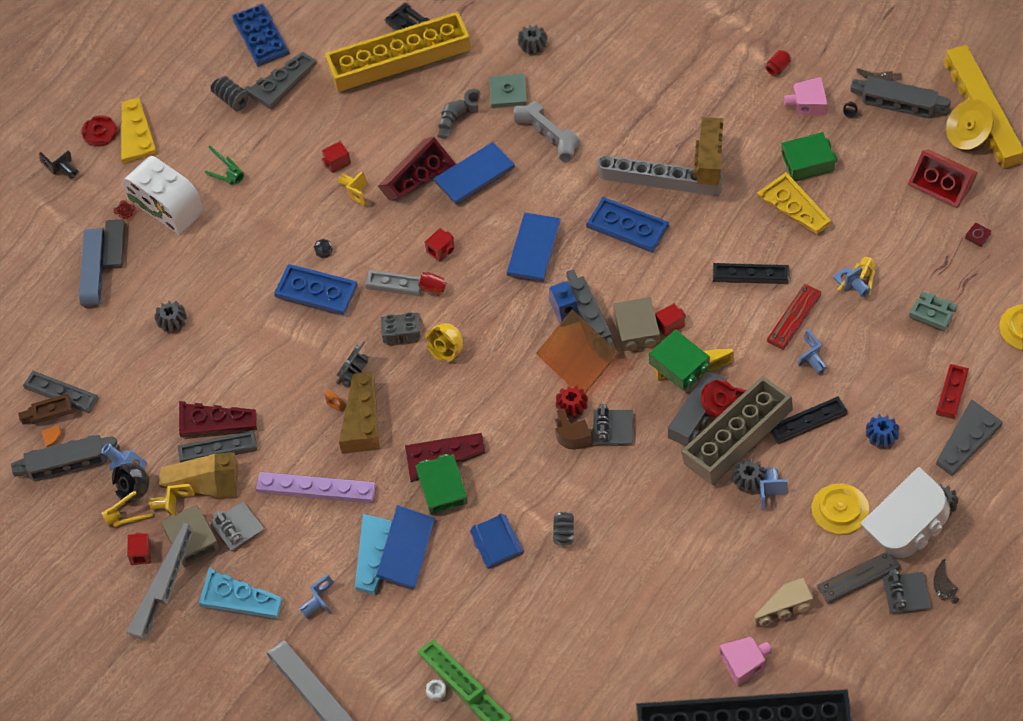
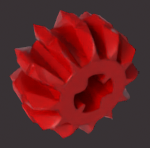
M568 385L566 390L561 388L560 393L556 395L555 406L559 410L564 408L567 417L573 415L576 418L577 413L583 415V410H587L588 396L583 389L578 390L577 385L574 388Z

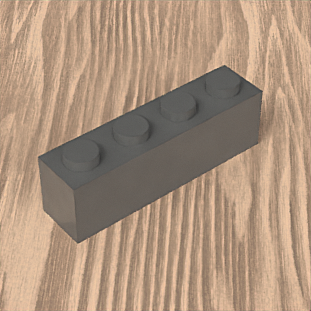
M710 371L703 374L668 426L669 439L687 446L699 435L700 429L706 427L710 416L702 406L701 391L711 381L719 379L727 381V379Z

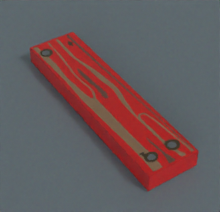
M804 284L768 336L767 342L784 350L820 298L821 291Z

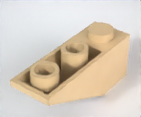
M804 578L784 584L754 615V627H764L775 620H784L795 613H804L812 608L813 597Z

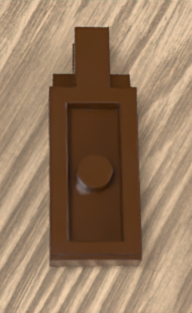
M69 394L33 403L28 410L18 413L19 420L22 424H37L72 414L71 399Z

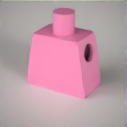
M819 77L794 84L793 95L784 96V105H795L798 115H826L827 101L822 78Z
M752 637L719 646V655L737 687L765 669L764 657L772 654V649L768 642L757 646Z

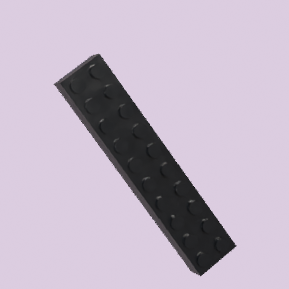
M848 689L636 703L637 721H852Z

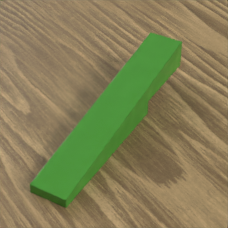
M434 639L418 651L422 659L480 721H512V718L486 694L485 689Z

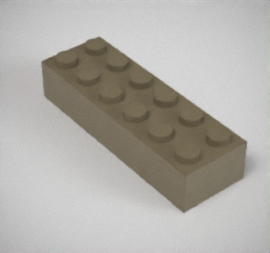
M762 376L681 451L684 464L713 485L793 411L792 396Z

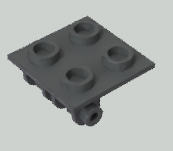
M407 312L402 315L390 314L381 317L383 343H397L396 336L398 337V343H400V335H403L404 342H406V335L408 342L420 339L419 313Z
M365 341L361 346L356 345L337 373L339 379L336 384L341 380L342 384L349 388L353 374L362 372L368 363V356L359 354Z
M600 404L597 410H594L593 444H632L633 410H609L606 404Z
M894 569L889 572L888 576H883L890 614L931 609L924 572L900 574Z

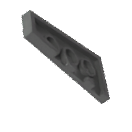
M302 52L284 63L285 66L282 68H276L271 71V75L264 79H258L256 84L251 87H245L244 91L248 92V95L272 109L317 65L316 59Z
M971 399L937 459L936 465L953 476L1002 426L1003 421Z

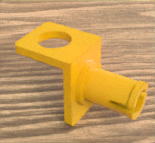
M360 172L355 178L343 173L339 177V184L346 186L351 200L365 206L367 203L361 191L368 183L364 173Z
M190 484L168 486L166 497L150 498V501H152L149 502L150 509L165 508L170 516H175L177 498L195 496V491ZM185 489L188 492H180L178 490Z

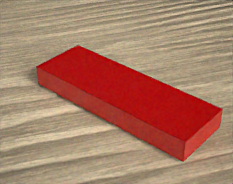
M953 364L949 365L936 415L955 420L969 368Z

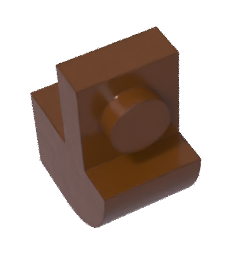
M565 409L557 410V418L555 419L557 428H555L558 443L572 450L591 446V433L586 421L581 420L570 424Z

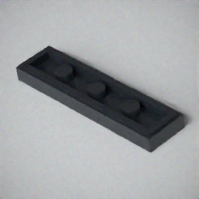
M713 263V282L788 284L789 265Z
M839 396L782 420L770 432L777 444H780L848 414V410Z

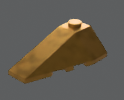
M235 453L212 454L160 468L159 485L160 487L168 488V486L190 484L195 491V495H208L213 499L237 498L238 463Z

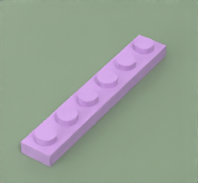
M260 472L256 491L257 493L373 503L376 485L375 482Z

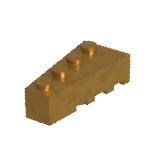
M702 117L700 140H696L693 176L697 177V184L719 186L724 118Z
M372 372L356 373L352 376L339 438L342 454L380 449L375 383Z

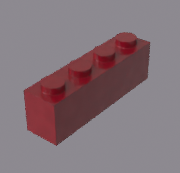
M435 137L426 138L408 154L378 187L388 200L399 198L422 183L427 182L432 177L444 172V170L456 165V163Z

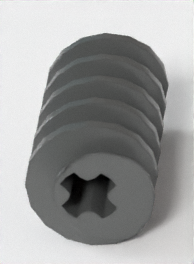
M228 76L216 79L210 87L212 93L236 112L241 111L245 107L249 96L248 92L244 91L233 80H230Z

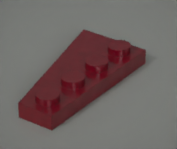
M179 401L180 437L257 430V412L255 409L231 407L229 409L222 408L220 405L212 407L203 406L202 403L186 404L185 401Z
M482 433L405 445L411 482L416 481L418 478L415 465L423 460L431 461L444 454H454L456 462H464L485 453Z

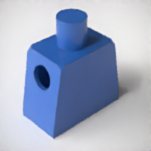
M565 281L549 288V301L561 327L580 322L577 301L568 282ZM568 307L569 312H564L565 308Z

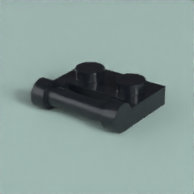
M403 3L385 18V23L398 31L429 21L430 19L424 18L417 13L408 3ZM405 14L410 15V16L413 17L415 20H417L419 23H416L414 20H412L410 17H408V16L405 15Z

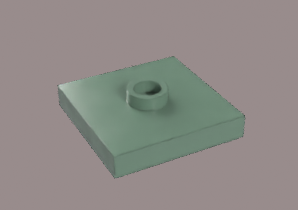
M524 74L489 76L491 108L527 105Z

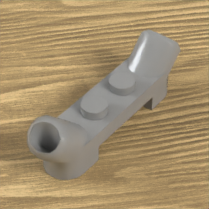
M532 101L527 106H516L514 108V121L516 123H530L538 133L541 132L546 136L550 143L558 146L557 156L561 161L565 162L573 159L574 150L581 144L574 132L569 128L563 132L544 117V108L536 101Z

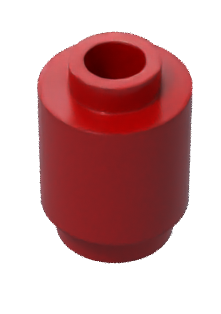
M778 50L767 61L766 71L772 76L779 75L791 63L790 54L787 51Z
M422 272L418 286L421 287V290L439 295L440 292H444L447 283L444 282L445 278L430 272Z

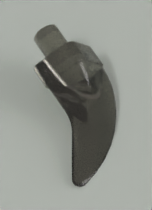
M859 68L856 69L866 79L868 76L888 81L902 80V73H893V71L873 73Z
M943 559L935 571L934 589L941 600H950L952 604H956L959 601V598L956 596L959 589L947 577L946 559Z

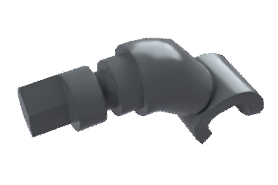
M470 89L466 91L464 101L460 99L447 103L441 112L442 118L438 125L440 130L437 136L439 138H448L452 123L457 120L458 116L466 111L470 113L478 112L477 102L472 103L471 101H477L480 98L479 90Z

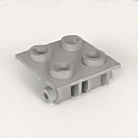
M241 502L226 513L216 511L214 513V520L210 522L231 551L265 530L244 502Z

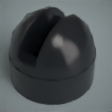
M849 101L844 104L843 113L847 117H853L857 114L858 107L854 102Z

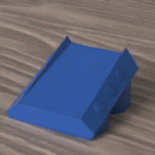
M500 513L492 519L474 525L470 530L474 545L479 550L482 560L488 569L523 554L521 545L505 514Z

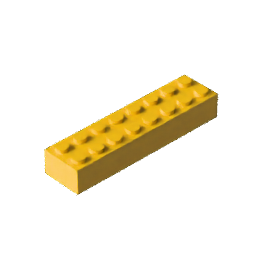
M455 12L325 53V58L336 90L340 92L470 51L471 46L459 13Z

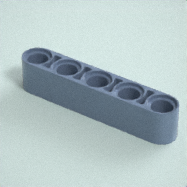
M104 228L84 229L79 289L81 306L101 304Z

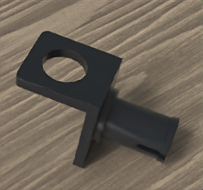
M69 150L54 162H51L42 152L38 153L40 162L53 175L61 170L69 179H73L72 175L75 177L78 174V170L69 163L72 161Z

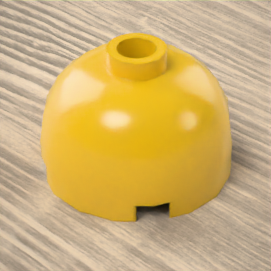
M449 323L438 324L427 331L425 335V340L427 339L428 341L427 349L439 361L443 359L447 360V362L452 361L461 353L464 345L460 331Z

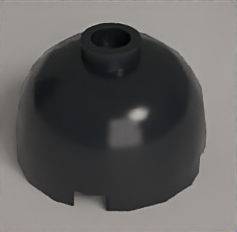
M125 463L114 468L112 484H116L118 489L115 491L116 495L122 500L135 491L136 495L125 502L129 503L141 499L147 493L149 475L142 466L135 463Z

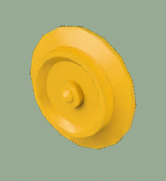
M969 99L953 109L946 125L947 138L953 146L960 150H971L979 147L987 140L994 123L993 111L989 105L979 99Z
M1023 304L1009 308L1001 316L999 323L1000 335L1005 342L1019 350H1023Z
M831 484L822 488L814 496L811 504L812 517L816 524L826 532L836 535L850 534L862 527L860 523L869 515V504L864 494L855 487L847 484Z

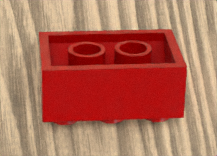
M929 149L922 150L908 185L958 207L970 191L978 172Z

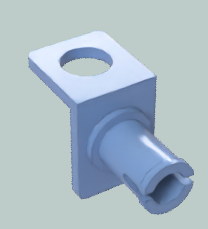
M846 267L834 274V279L839 285L843 282L841 276L847 274L845 276V286L843 287L845 291L854 288L861 297L867 296L871 291V288L860 279L861 267L853 271Z
M808 329L805 332L804 339L812 349L801 355L797 364L800 366L805 362H809L816 373L820 374L828 366L817 355L821 350L822 344Z
M110 443L106 444L101 451L103 455L112 460L109 466L110 470H114L115 467L121 464L132 463L133 460H137L143 469L147 464L145 460L132 450L119 452Z
M768 467L765 470L766 480L760 481L762 510H765V495L787 494V480H778V469L772 467V474L771 467Z
M328 574L309 587L314 594L312 595L313 598L299 607L306 618L320 607H324L328 613H331L319 596L334 584V581ZM327 581V583L324 586L319 587L322 583Z

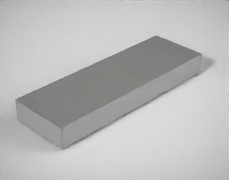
M369 270L365 283L366 289L420 296L422 291L421 287L418 286L420 277Z

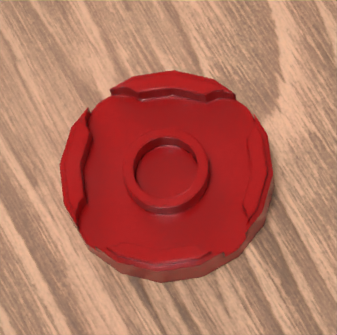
M98 115L84 122L81 134L88 145L101 147L115 139L117 127L110 117Z
M721 379L706 384L701 391V403L705 412L714 418L720 416L738 399L737 395H735L734 387Z

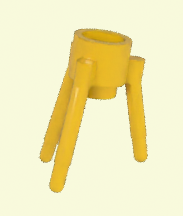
M863 257L853 270L861 267L860 279L862 280L864 277L869 276L868 287L872 289L876 262L870 257ZM845 280L838 287V291H841L845 286Z
M135 491L114 506L101 512L108 526L113 524L114 527L151 518L153 514L119 520L122 516L118 509L136 495Z

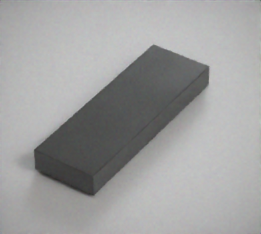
M124 219L106 220L103 253L104 269L122 268Z

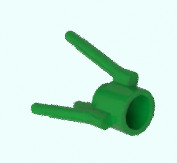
M211 145L208 146L228 168L226 170L227 177L207 170L205 174L226 181L230 185L233 182L235 184L240 183L245 176L244 171L230 157L227 156L225 159Z

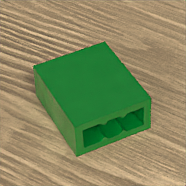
M823 132L781 143L782 158L790 177L794 181L835 171L837 156L835 152L831 151L829 138L826 139Z
M675 329L649 353V364L680 389L684 390L688 386H692L697 377L709 370L710 356Z
M444 454L435 460H423L415 465L429 514L468 504L454 454Z

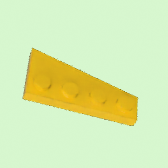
M139 97L122 102V164L157 154Z
M787 172L757 192V197L816 235L832 224L827 215Z

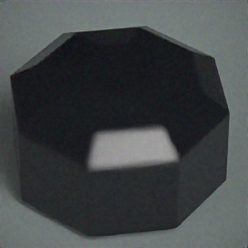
M321 239L314 244V251L319 257L330 256L333 251L329 240Z

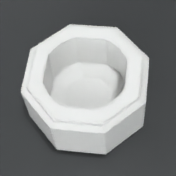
M432 680L426 685L427 697L431 701H441L446 696V685L441 680Z

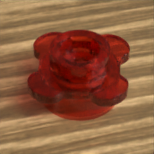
M122 200L113 211L120 218L128 219L132 216L135 206L128 204L126 200Z

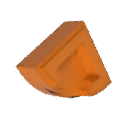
M327 389L324 393L326 404L343 412L346 408L345 403L337 394Z
M59 424L41 431L46 447L55 445L61 436Z

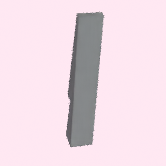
M184 523L129 625L126 633L131 637L147 641L159 604H168L193 533V529L189 524Z

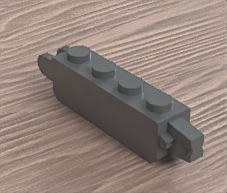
M868 76L867 80L853 79L850 92L863 96L862 101L865 105L927 119L933 117L934 113L947 115L950 111V99L938 96L939 92L931 89Z
M574 269L567 271V282L577 301L580 324L593 351L596 350L600 358L605 357L604 347H608L611 354L616 353L609 328L584 276L578 278Z
M91 435L84 439L71 440L64 444L51 445L47 448L23 453V459L11 463L12 473L14 477L29 475L30 479L36 482L103 465L106 462V456L101 453L103 447L109 443L118 451L120 447L117 444V439L113 436L101 438L100 435Z

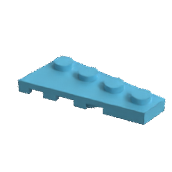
M363 514L355 583L357 591L372 595L376 594L381 581L380 578L376 577V573L392 521Z
M209 568L199 605L200 607L278 619L282 598L260 588H253L248 583L239 582L232 579L231 576L217 573L216 570Z

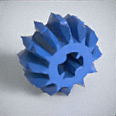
M879 414L877 419L872 417L870 422L867 423L866 438H869L870 444L876 442L877 448L880 444L886 448L888 444L893 445L899 437V424H895V418L889 420L888 414L885 418Z

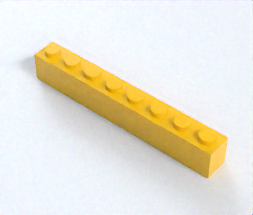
M967 45L946 50V56L943 60L946 69H949L952 81L956 82L959 94L963 95L965 101L979 99L987 103L993 111L994 123L992 131L987 138V145L989 149L993 150L996 162L1000 163L1002 169L1022 164L1023 147Z

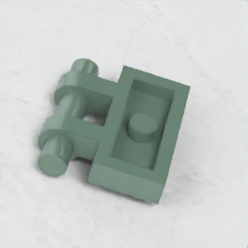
M922 291L919 298L923 300L917 298L909 313V317L945 331L958 305L951 303L949 299L938 298L934 293L929 292L928 294Z

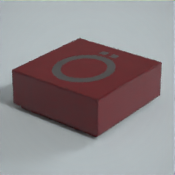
M975 222L965 235V239L982 247L992 231Z

